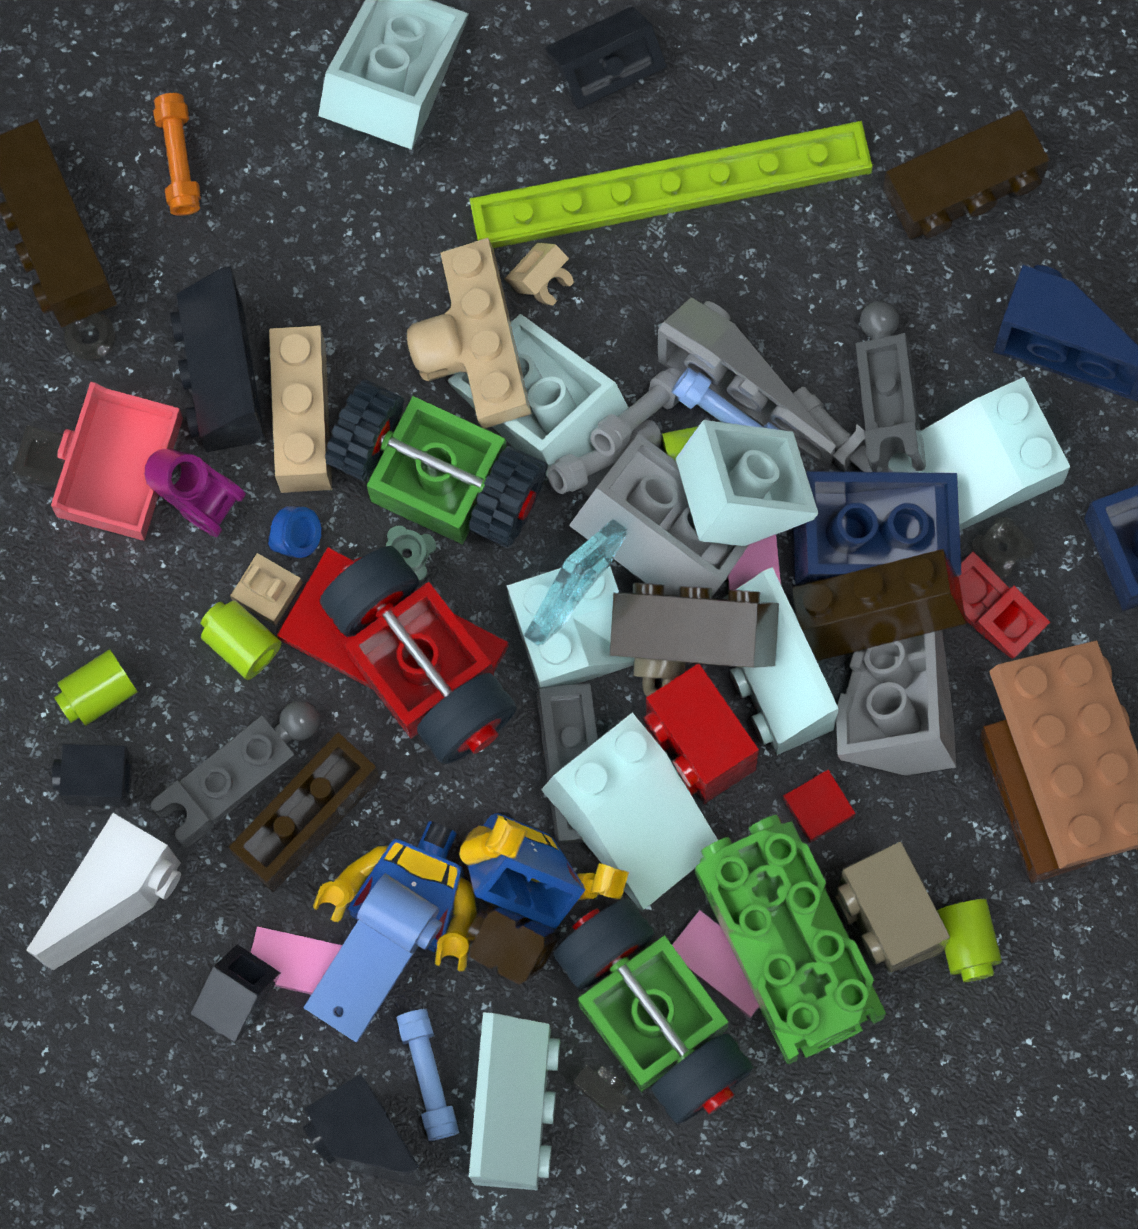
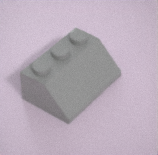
M639 433L569 525L644 582L664 584V594L680 595L681 586L712 588L713 596L749 546L699 541L677 462Z

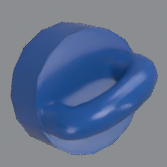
M286 506L279 510L271 525L268 540L270 549L284 556L295 558L307 557L312 554L321 538L319 517L313 510L307 507Z

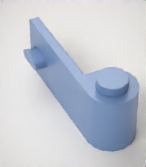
M385 873L365 899L357 914L358 922L303 1008L357 1043L418 946L426 950L435 939L443 924L436 919L440 909Z

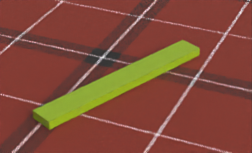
M862 121L470 198L469 200L477 240L489 238L493 248L870 174L872 173V163Z

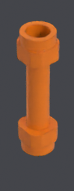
M166 93L154 99L155 109L153 110L155 125L163 128L171 179V184L165 188L166 202L170 207L171 214L177 216L191 215L200 210L199 200L201 195L199 183L191 181L183 125L189 120L188 107L184 102L182 94Z

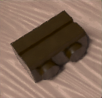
M490 905L486 912L481 910L478 913L466 938L473 942L469 949L470 958L490 969L497 966L499 974L517 984H521L544 969L562 933L561 926L559 925L554 929L505 908H496Z

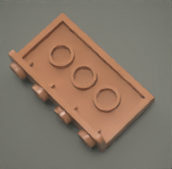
M1097 640L998 664L989 672L1059 869L1133 849L1138 850V752L1129 730L1130 721L1128 713L1118 700L1112 683L1110 664L1102 656Z

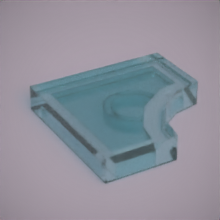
M612 519L565 560L524 634L527 639L540 646L545 644L564 627L585 594L609 568L627 536L626 532L628 529Z

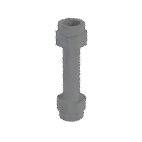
M668 368L666 371H661L651 379L649 391L617 417L614 414H610L600 421L598 427L591 432L590 436L594 448L605 456H611L614 453L620 452L629 444L632 431L661 407L671 409L680 402L679 398L671 393L683 373L676 368Z
M645 420L632 431L629 444L620 452L614 453L611 456L602 455L597 450L579 458L568 454L556 460L555 464L548 467L547 475L549 482L554 490L560 494L578 490L587 485V476L615 464L638 433L660 448L662 445L660 429L653 421Z

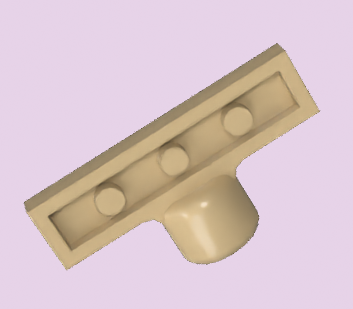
M489 238L441 252L451 298V307L445 314L414 323L407 329V343L413 364L417 370H420L419 374L422 379L426 381H433L458 372L467 373L477 419L484 429L532 414L496 257Z

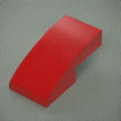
M974 552L970 553L961 562L962 575L958 578L960 580L966 621L1003 653L1014 659L1050 621L1014 585L1009 588Z

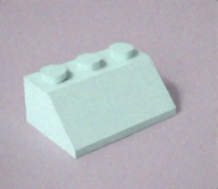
M773 567L762 571L736 590L760 591V602L779 603L775 666L757 668L736 666L729 671L740 697L750 696L758 713L751 716V720L761 743L765 745L771 742L776 755L833 731L839 708Z
M483 1012L469 1177L474 1185L538 1190L539 1177L549 1178L551 1146L542 1145L543 1124L554 1123L556 1092L546 1091L548 1070L558 1071L560 1039L550 1038V1024Z

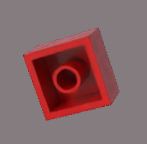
M699 663L646 697V716L643 717L647 725L645 728L661 748L669 752L673 758L676 771L691 796L697 793L705 804L756 770L759 749Z

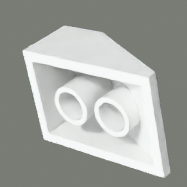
M113 813L27 948V951L51 970H55L152 909L159 897L166 900L175 889L181 877V873L177 871L181 862L168 845Z

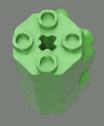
M773 815L752 825L749 828L751 835L732 844L730 838L726 837L701 850L703 858L700 859L701 863L695 866V874L786 1063L790 1064L797 1061L799 1055L797 1049L801 1048L806 1058L815 1055L863 1031L860 1024L868 1020L866 1016L869 1015L874 1025L884 1019L886 1012L872 986L874 979L855 941L849 939L825 890L826 882L808 845L802 843L792 821L782 824L778 815Z

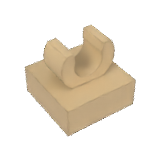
M537 243L505 278L517 293L534 295L537 301L546 305H554L557 302L548 292L547 286L550 279L555 277L562 286L570 287L574 283L572 275L567 270L561 268L569 258L556 244Z
M257 553L230 597L232 601L236 600L247 610L276 626L303 583L300 577Z

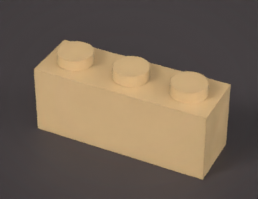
M305 326L269 329L275 477L281 493L332 490L331 466L326 464L325 454L328 451V441L330 440L326 344L321 327Z

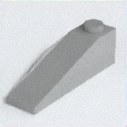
M691 297L662 323L658 329L659 363L667 368H676L682 373L689 367L696 373H702L712 381L709 386L711 390L761 426L770 422L780 430L792 431L798 449L829 468L833 462V455L836 450L835 443L738 327L729 321L731 317L723 308L710 301H706L703 305Z
M942 630L854 652L850 663L852 669L851 678L846 693L840 695L837 705L839 708L836 718L837 755L840 760L905 776L956 768L954 719Z

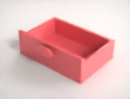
M90 382L75 431L69 429L64 431L57 457L64 459L65 462L51 503L56 516L145 541L159 494L153 491L146 482L144 476L145 465L148 458L155 451L174 449L183 420L180 408L106 389L97 383Z

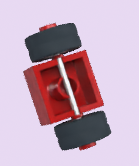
M385 546L364 557L357 558L340 571L338 577L323 592L320 604L328 616L333 619L334 624L341 633L347 637H352L344 643L350 660L410 739L419 733L436 758L442 764H449L465 757L471 752L473 754L478 753L490 745L498 737V732L513 717L517 707L513 699L503 690L502 685L494 676L490 660L430 582H427L415 591L419 585L416 573L405 562V559L396 548Z

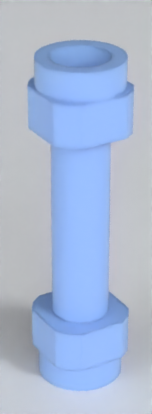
M690 367L680 376L671 391L688 408L692 409L697 404L721 422L780 430L770 422L761 426L711 390L709 386L712 381L702 373H696Z
M419 1009L401 1014L396 1019L403 1044H409L426 1109V1112L421 1114L428 1141L454 1136L459 1133L453 1107L446 1105L429 1038L434 1036L428 1011L427 1009Z

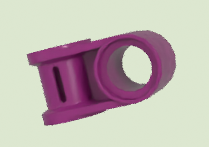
M160 449L148 458L145 465L144 476L149 487L177 508L181 515L189 522L214 537H218L222 532L220 524L236 501L242 502L246 496V493L237 484L216 472L201 458L193 454L174 449ZM180 463L181 476L173 485L171 480L172 472Z

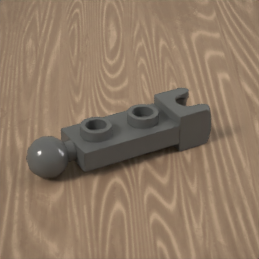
M874 301L863 309L860 317V326L862 331L872 340L855 343L866 429L864 434L867 458L872 472H889L888 464L891 457L897 453H906L912 460L913 468L920 472L926 467L923 438L920 433L910 343L905 333L894 335L898 330L900 317L897 309L886 301Z
M302 700L287 704L281 711L279 724L275 728H272L263 716L259 717L180 782L177 780L152 800L150 807L160 818H166L178 810L187 812L186 821L175 832V837L183 848L192 846L212 830L214 824L296 759L294 753L286 744L291 740H307L317 732L320 725V714L316 707Z

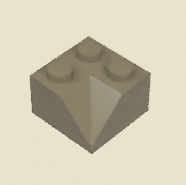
M901 841L843 869L837 888L838 895L834 896L845 922L848 925L856 922L861 934H864L861 936L862 941L875 965L883 962L888 973L933 958L943 952L950 936Z

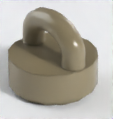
M634 658L633 676L643 677L642 688L644 694L648 697L657 691L655 678L663 679V687L685 672L686 662Z

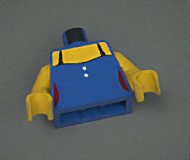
M507 812L495 813L487 819L483 826L474 828L468 834L459 852L461 860L468 865L476 897L554 929L558 927L578 900L594 899L599 894L614 899H621L629 875L627 871L598 863L596 874H576L550 835L514 820L513 816Z
M428 821L417 847L399 839H394L389 846H377L350 864L334 882L324 883L320 887L313 904L315 910L318 909L320 904L325 902L334 904L336 908L331 920L338 922L342 919L347 904L351 902L348 911L352 918L357 919V914L365 899L378 880L386 873L440 909L436 919L443 924L435 939L427 948V950L436 953V966L441 965L443 957L452 955L459 959L458 971L466 969L468 950L471 940L467 939L466 936L477 916L473 886L464 879L463 867L446 860L457 835L453 830L441 824Z

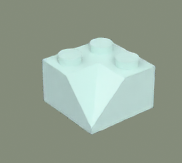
M703 420L676 457L699 541L746 546L812 521L818 515L792 431Z
M606 554L507 585L509 601L538 688L575 685L634 665L633 657L610 656L613 593H619Z

